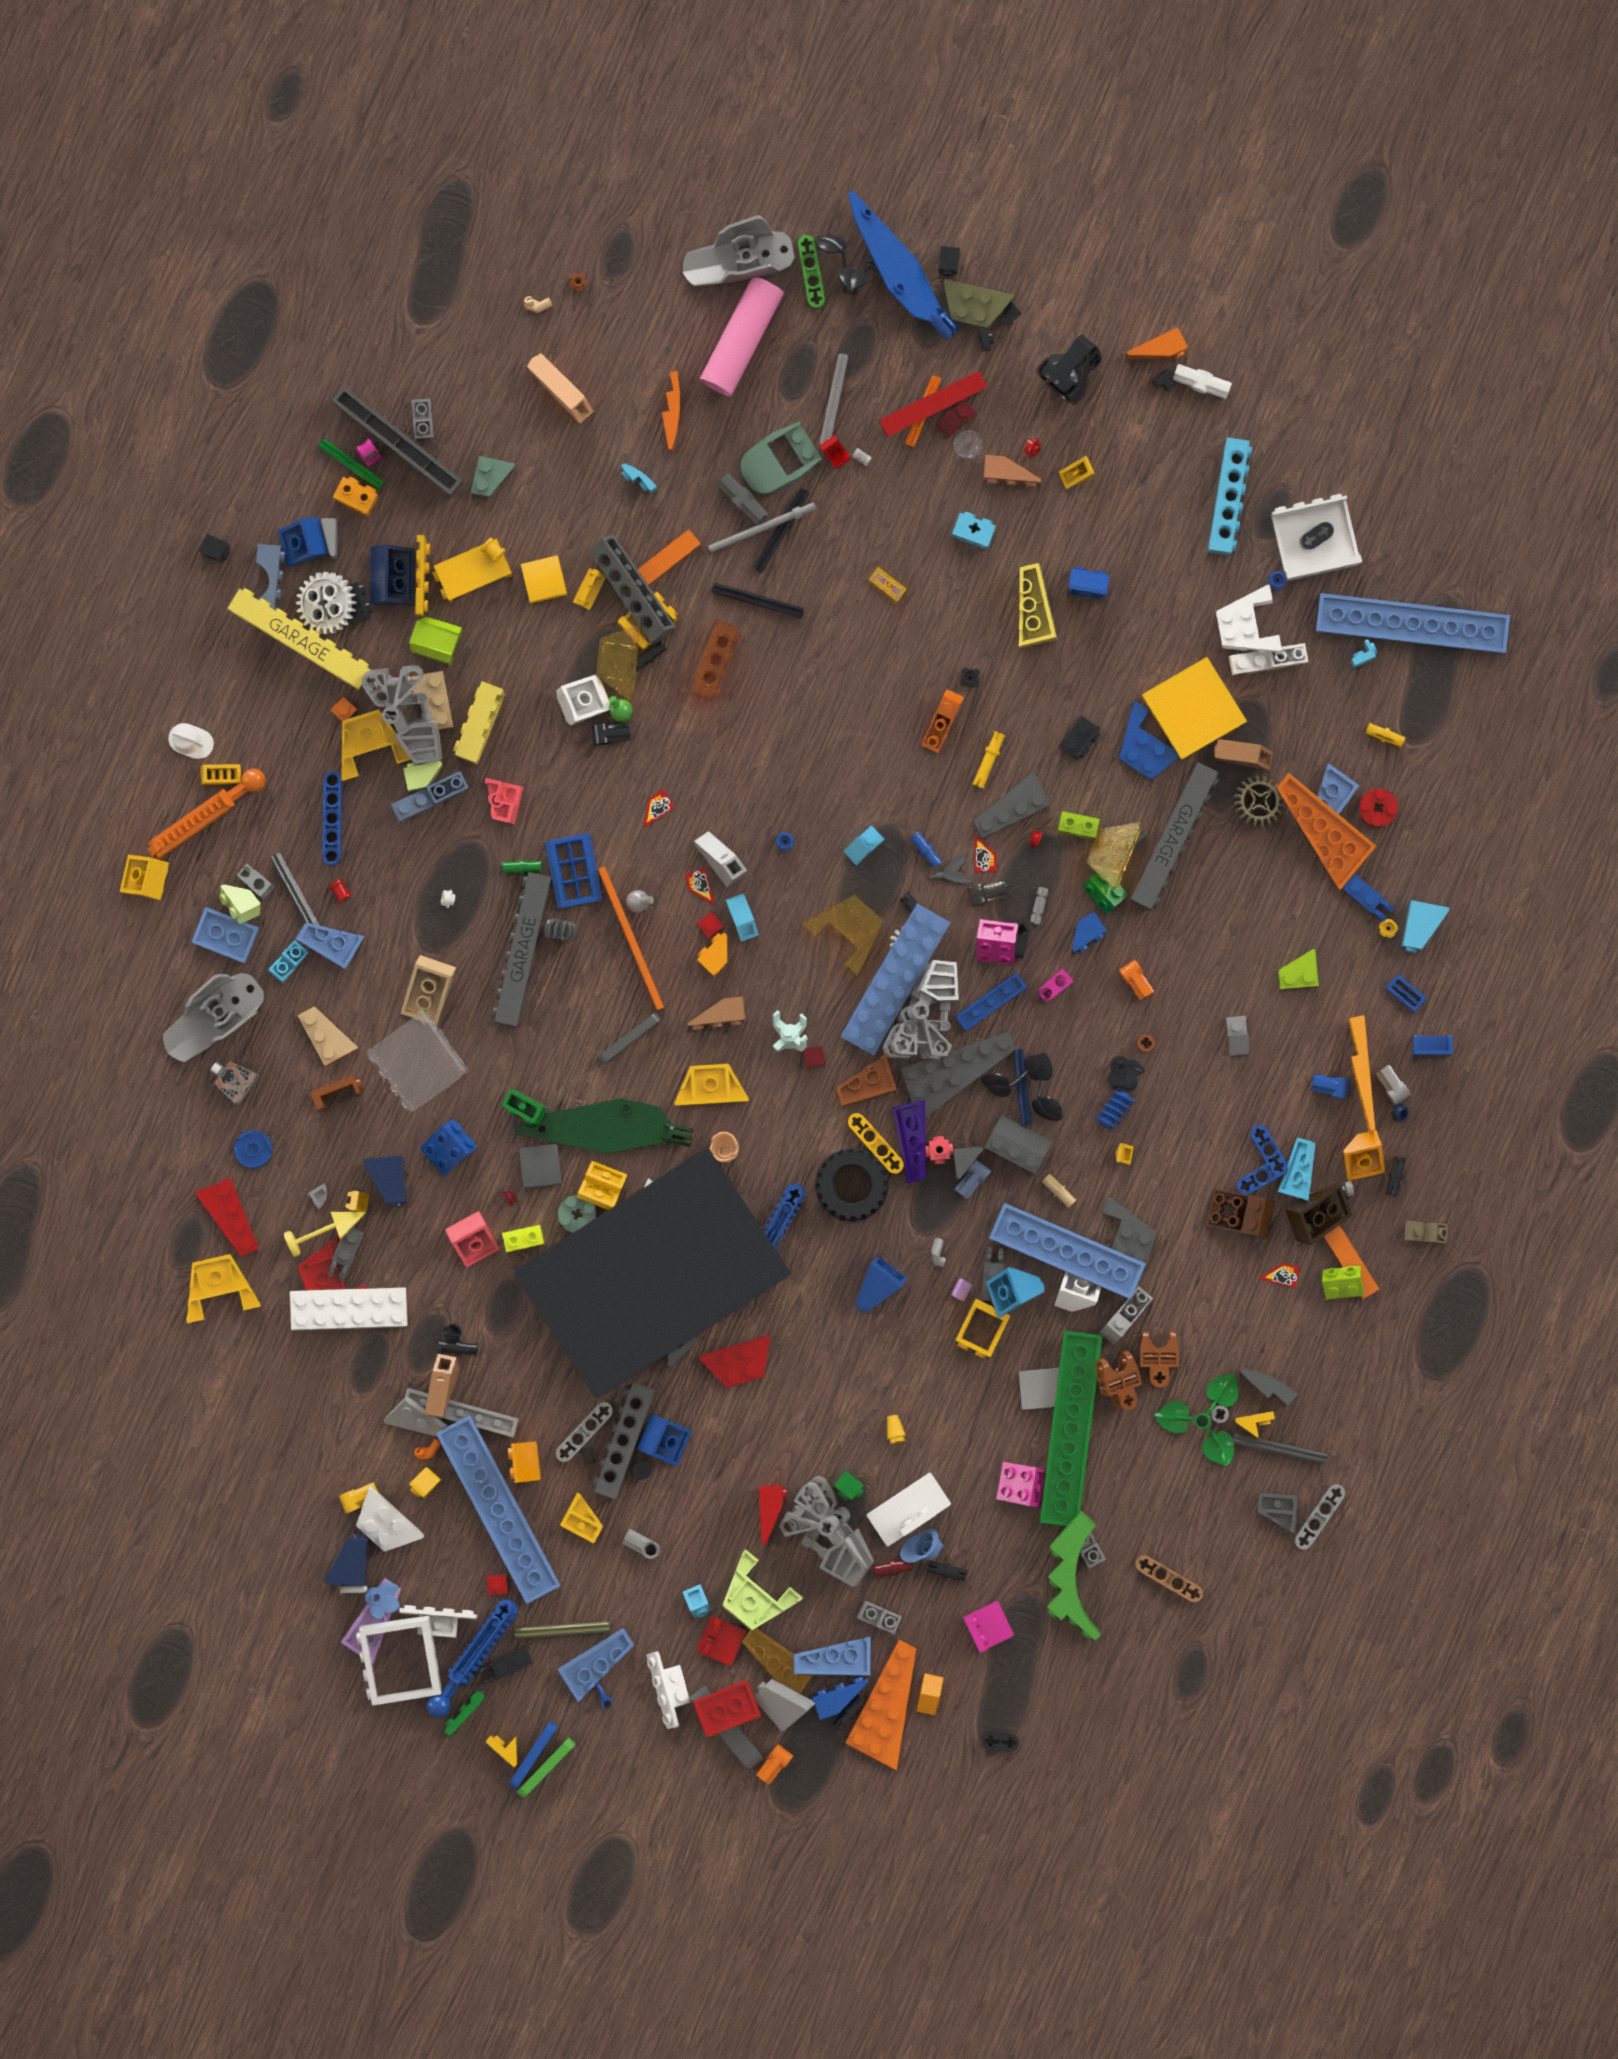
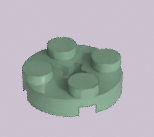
M577 1195L567 1197L558 1209L559 1222L564 1229L571 1233L596 1219L597 1216L594 1204L577 1198ZM580 1209V1213L583 1216L575 1220L572 1211Z

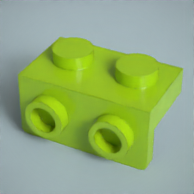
M1361 1266L1323 1270L1322 1284L1326 1300L1364 1296Z

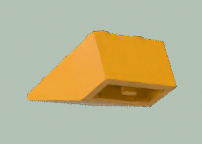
M537 1442L511 1444V1448H508L509 1460H513V1467L510 1468L511 1479H515V1483L541 1480Z

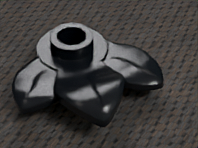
M1116 1056L1110 1063L1111 1072L1108 1075V1083L1112 1089L1122 1085L1128 1090H1135L1137 1075L1144 1073L1145 1069L1135 1059L1127 1060L1123 1056ZM1119 1063H1123V1067L1121 1069L1117 1068V1065Z

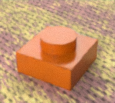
M343 696L330 711L343 721L350 719L358 710Z

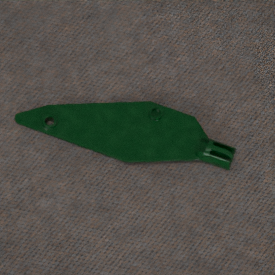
M619 1098L545 1113L540 1124L529 1125L523 1122L517 1125L514 1131L522 1136L610 1154L662 1143H673L690 1147L691 1143L673 1139V1137L692 1140V1135L683 1132L693 1133L694 1129L671 1124L658 1106ZM541 1127L546 1128V1131L544 1133L539 1132V1129Z

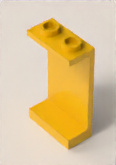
M494 539L493 542L500 547L498 540ZM480 545L434 565L436 571L432 573L436 582H441L443 586L440 591L444 600L448 599L452 603L453 599L503 577L506 579L512 577V572L504 554L494 563L487 553L480 551L483 546Z

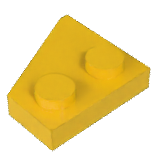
M577 1492L560 1526L595 1543L603 1525L582 1495Z

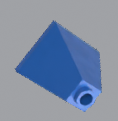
M877 1255L869 1266L856 1300V1307L864 1313L870 1311L900 1289L908 1278Z

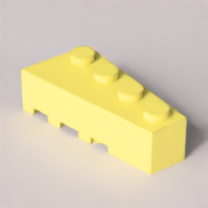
M1039 563L1020 567V648L1058 640Z

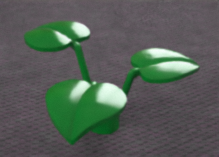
M1233 1374L1221 1375L1209 1383L1206 1395L1209 1399L1214 1400L1206 1413H1200L1195 1418L1188 1417V1407L1183 1402L1172 1401L1154 1415L1157 1422L1164 1429L1172 1433L1186 1431L1188 1429V1420L1195 1422L1198 1428L1206 1429L1211 1436L1207 1437L1203 1442V1453L1209 1460L1224 1466L1230 1464L1234 1455L1233 1438L1226 1431H1219L1215 1435L1209 1428L1211 1423L1209 1414L1217 1403L1220 1406L1229 1407L1237 1401L1239 1388L1236 1376Z

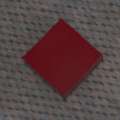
M822 1046L805 1048L803 1050L806 1068L825 1065Z

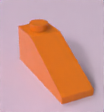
M1177 327L1127 351L1126 357L1127 359H1179L1186 355L1185 352L1188 346Z

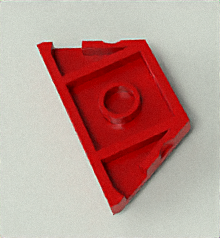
M770 1335L701 1355L699 1359L726 1388L762 1378L765 1372Z

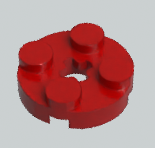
M1373 789L1367 792L1362 797L1359 805V814L1362 820L1374 827L1389 825L1395 819L1398 812L1395 797L1384 789ZM1375 803L1383 805L1382 813L1379 811L1374 812Z

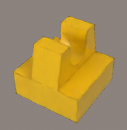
M358 1191L348 1192L347 1196L351 1197V1203H346L345 1207L353 1211L367 1212L370 1194Z

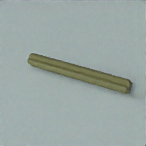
M607 1621L515 1628L514 1636L518 1639L602 1633L610 1631V1623Z

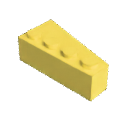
M483 681L481 682L474 696V704L469 708L467 723L464 722L461 728V739L455 743L453 751L456 752V757L478 765L505 696L503 689Z

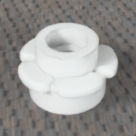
M444 890L441 896V905L449 908L450 905L454 904L455 894H452V890Z

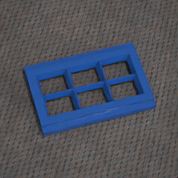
M590 833L545 841L557 908H568L603 901ZM581 842L584 857L573 859L571 844ZM567 844L570 860L559 861L557 846ZM585 861L587 877L577 878L574 863ZM571 864L573 879L563 881L560 866ZM589 881L591 896H580L578 882ZM574 883L577 898L567 900L564 885Z

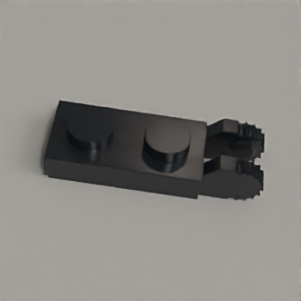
M524 1645L491 1661L490 1664L480 1668L477 1673L482 1674L488 1669L493 1668L495 1675L485 1678L482 1681L483 1685L495 1679L499 1680L532 1664L533 1661Z

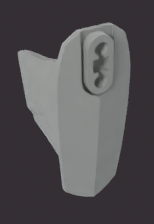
M760 215L727 225L723 230L719 231L713 245L687 252L683 263V274L693 286L731 283L749 280L754 276L758 278L769 276L792 265L795 256L791 238L784 232L772 231L767 221ZM783 249L788 250L787 253H781ZM768 253L769 256L763 257V254Z
M245 973L232 977L227 974L214 975L190 996L188 1003L185 1005L183 1015L163 1033V1041L167 1053L179 1061L186 1062L219 1040L231 1035L257 1014L258 1008L264 1001V991L251 975ZM254 986V991L248 993V987ZM235 997L239 998L238 1004H233Z

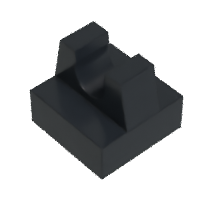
M1167 368L1155 377L1152 382L1156 387L1162 385L1166 390H1170L1175 386L1170 379L1174 373L1170 368Z

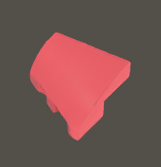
M485 778V784H487L489 792L488 801L491 804L492 819L515 825L524 787Z

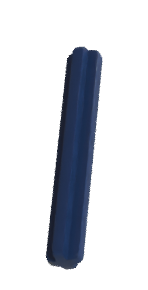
M1023 1049L1014 1050L1016 1079L1026 1071L1023 1065L1025 1059ZM1026 1075L1017 1083L1022 1125L1031 1124Z

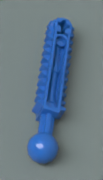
M797 1183L787 1185V1188L783 1191L785 1198H779L782 1204L775 1205L778 1211H772L775 1217L768 1218L771 1224L764 1225L767 1229L764 1233L776 1251L778 1248L775 1244L782 1243L779 1237H785L782 1231L789 1230L786 1224L793 1223L790 1217H796L794 1210H800L798 1205L803 1204L806 1197L804 1187ZM798 1190L800 1197L794 1198V1206L790 1202H786V1200L790 1201L791 1199L790 1192Z
M501 1600L495 1606V1612L490 1613V1619L486 1618L487 1623L481 1625L482 1630L477 1631L478 1635L476 1638H472V1644L468 1643L469 1648L463 1650L464 1655L458 1657L459 1662L454 1663V1669H448L450 1672L448 1677L451 1680L445 1686L441 1695L431 1696L427 1701V1711L432 1717L442 1718L449 1713L452 1696L460 1686L471 1685L470 1678H475V1671L479 1672L478 1667L484 1665L483 1660L488 1659L487 1655L489 1652H493V1646L497 1647L496 1642L502 1640L501 1635L507 1633L506 1628L511 1627V1621H516L515 1618L519 1615L518 1605L513 1603L512 1600Z

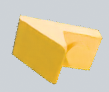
M1274 1412L1234 1418V1422L1256 1438H1259L1256 1422H1259V1426L1271 1424L1270 1420L1275 1419Z
M491 1735L485 1741L513 1767L518 1764L517 1737L507 1747L503 1746L505 1742L497 1735L495 1737Z

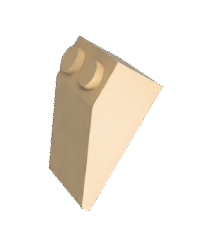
M420 955L415 963L400 1014L437 1026L456 967Z

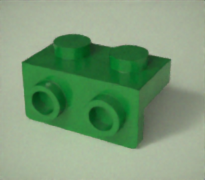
M1105 867L1098 870L1082 885L1085 892L1106 914L1129 895Z

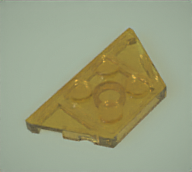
M640 625L602 637L599 643L596 676L628 699L633 698Z
M1140 822L1099 829L1086 861L1087 866L1096 871L1115 890L1119 886L1142 828Z

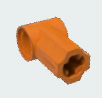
M1136 960L1119 969L1121 976L1131 986L1139 1000L1154 992Z
M777 1744L767 1757L768 1760L756 1775L769 1785L780 1770L785 1768L793 1755Z

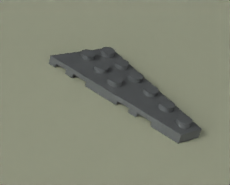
M1006 1032L949 1051L946 1057L926 1059L900 1069L911 1102L925 1100L926 1118L1016 1049L1010 1032Z

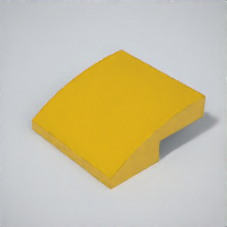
M558 555L521 564L530 604L567 595Z
M591 1161L577 1198L610 1210L617 1202L627 1174Z

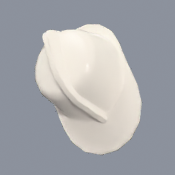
M185 723L178 724L169 733L168 740L173 750L183 755L201 759L208 756L213 750L214 743L211 735L196 726Z

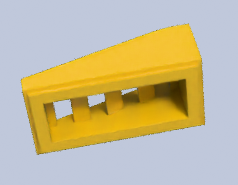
M240 764L202 765L200 767L201 786L241 783ZM231 769H234V779H231ZM215 770H218L219 780H215ZM223 770H226L227 779H223ZM207 771L211 773V780H207Z

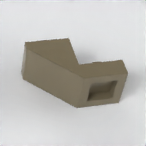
M1406 1221L1404 1240L1447 1244L1448 1224Z

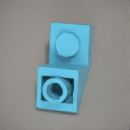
M740 894L727 899L728 910L735 923L740 941L758 936V930L745 895Z

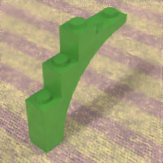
M1081 1511L1050 1544L1052 1549L1050 1552L1057 1559L1061 1557L1063 1560L1048 1576L1050 1584L1056 1589L1060 1587L1061 1590L1048 1603L1047 1608L1049 1609L1048 1613L1055 1619L1059 1618L1062 1620L1066 1615L1069 1616L1067 1619L1075 1627L1077 1625L1083 1629L1082 1633L1089 1640L1093 1638L1096 1641L1101 1632L1090 1621L1083 1609L1076 1584V1564L1079 1553L1096 1523Z

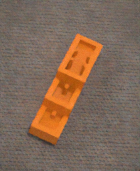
M678 371L670 372L673 391L666 392L669 411L662 412L669 453L673 452L680 419Z

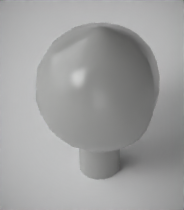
M635 890L628 894L626 905L630 911L639 913L647 909L654 899L652 896H647L641 890Z

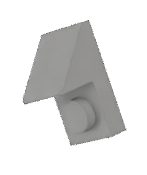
M1246 1016L1226 1017L1229 1056L1249 1054Z

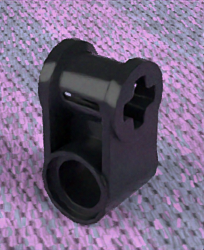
M1018 921L1015 924H1018V927L1024 925V929L1027 930L1022 935H1019V931H1017L1015 943V957L1023 959L1030 926L1025 921Z

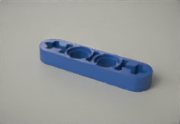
M551 1721L548 1723L509 1782V1786L515 1790L518 1788L556 1731L557 1725Z

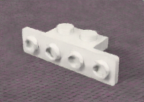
M404 1605V1608L399 1610L400 1614L419 1615V1617L429 1615L432 1634L439 1637L456 1638L458 1619L477 1620L478 1618L474 1611L470 1610L454 1613V1609L444 1608L443 1612L435 1611L433 1607H424L423 1610H416V1606ZM418 1627V1635H423L422 1627Z
M659 1652L649 1653L646 1655L647 1665L653 1677L652 1683L658 1695L657 1701L661 1706L663 1722L667 1729L678 1727L679 1723L674 1707L690 1703L681 1667L678 1665L663 1669Z

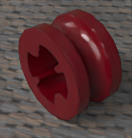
M510 1187L507 1192L503 1191L502 1193L511 1207L514 1202L518 1203L519 1201Z

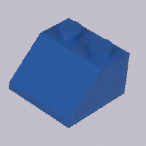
M319 517L300 519L278 530L288 567L316 560L328 554Z
M1075 567L1070 572L1067 594L1105 600L1109 575H1105L1106 572L1094 570L1093 573L1087 572L1086 568Z
M651 1414L637 1450L677 1466L692 1430Z

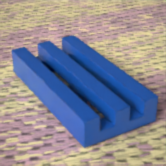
M1399 974L1385 988L1413 1013L1427 999ZM1399 980L1403 985H1405L1421 1000H1416L1412 995H1410L1406 990H1404L1400 985H1398L1396 981ZM1394 986L1396 989H1398L1402 994H1404L1408 999H1410L1414 1004H1416V1006H1412L1408 1001H1406L1391 987Z

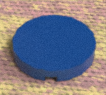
M246 1131L235 1142V1157L240 1164L247 1168L255 1169L262 1167L272 1156L273 1147L267 1135L260 1131Z

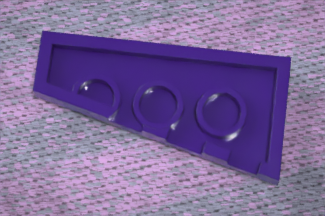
M925 1100L893 1107L907 1183L926 1179Z

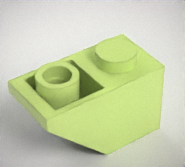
M442 761L426 762V764L421 765L407 764V767L403 769L409 793L423 790L431 785L443 767Z
M228 885L221 886L220 901L223 905H227L233 919H237L242 924L260 915V903L251 890Z

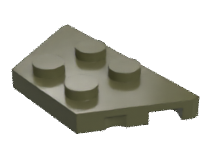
M948 279L943 281L951 318L953 321L989 329L995 322V319L1004 312L1006 306L1015 298L1014 295Z

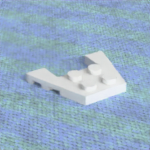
M1266 585L1216 611L1223 648L1244 651L1251 649L1264 653L1271 651L1275 652V654H1282L1279 635L1259 639L1253 608L1273 603L1270 585Z

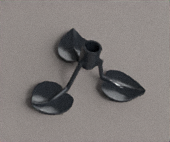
M822 235L814 239L816 245L822 251L832 254L841 253L843 268L838 270V277L843 283L842 291L844 293L855 295L859 287L866 285L869 282V277L866 274L868 269L871 268L872 271L880 273L872 256L867 257L866 263L868 265H866L863 272L846 268L845 251L843 249H846L848 244L842 238L834 235Z
M1047 1052L1026 1057L1023 1061L1026 1071L1012 1083H1009L1006 1076L998 1073H989L981 1077L982 1083L992 1094L999 1097H1007L1011 1093L1010 1087L1016 1085L1029 1074L1031 1079L1035 1081L1040 1080L1037 1093L1038 1099L1032 1101L1034 1111L1040 1117L1047 1120L1059 1121L1063 1119L1060 1104L1051 1097H1041L1043 1082L1050 1080L1053 1076L1052 1064Z

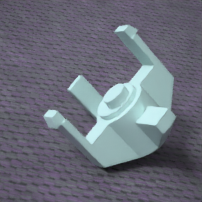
M777 1010L772 1015L773 1027L780 1035V1040L773 1045V1048L778 1052L786 1048H794L802 1052L807 1047L808 1038L806 1035L802 1038L799 1036L807 1026V1018L800 1014V1021L796 1025H786L780 1020V1012Z

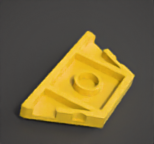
M729 1064L690 1066L675 1100V1106L746 1102L749 1099Z

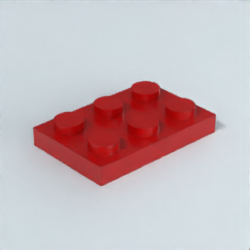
M747 1680L692 1701L706 1738L761 1716Z

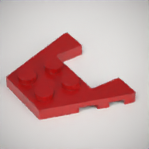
M339 1235L297 1267L305 1291L345 1290L343 1281L338 1280L340 1272L337 1264L334 1274L331 1277L327 1276L332 1264L331 1260L340 1241ZM363 1285V1286L357 1287V1288H355V1289H367V1288H366V1285Z

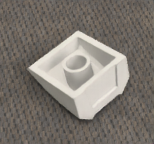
M596 675L563 685L556 690L557 700L566 722L570 725L577 724L610 710L608 696L602 682Z

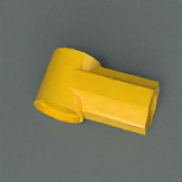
M374 1482L339 1496L346 1514L362 1507L370 1485L378 1492Z

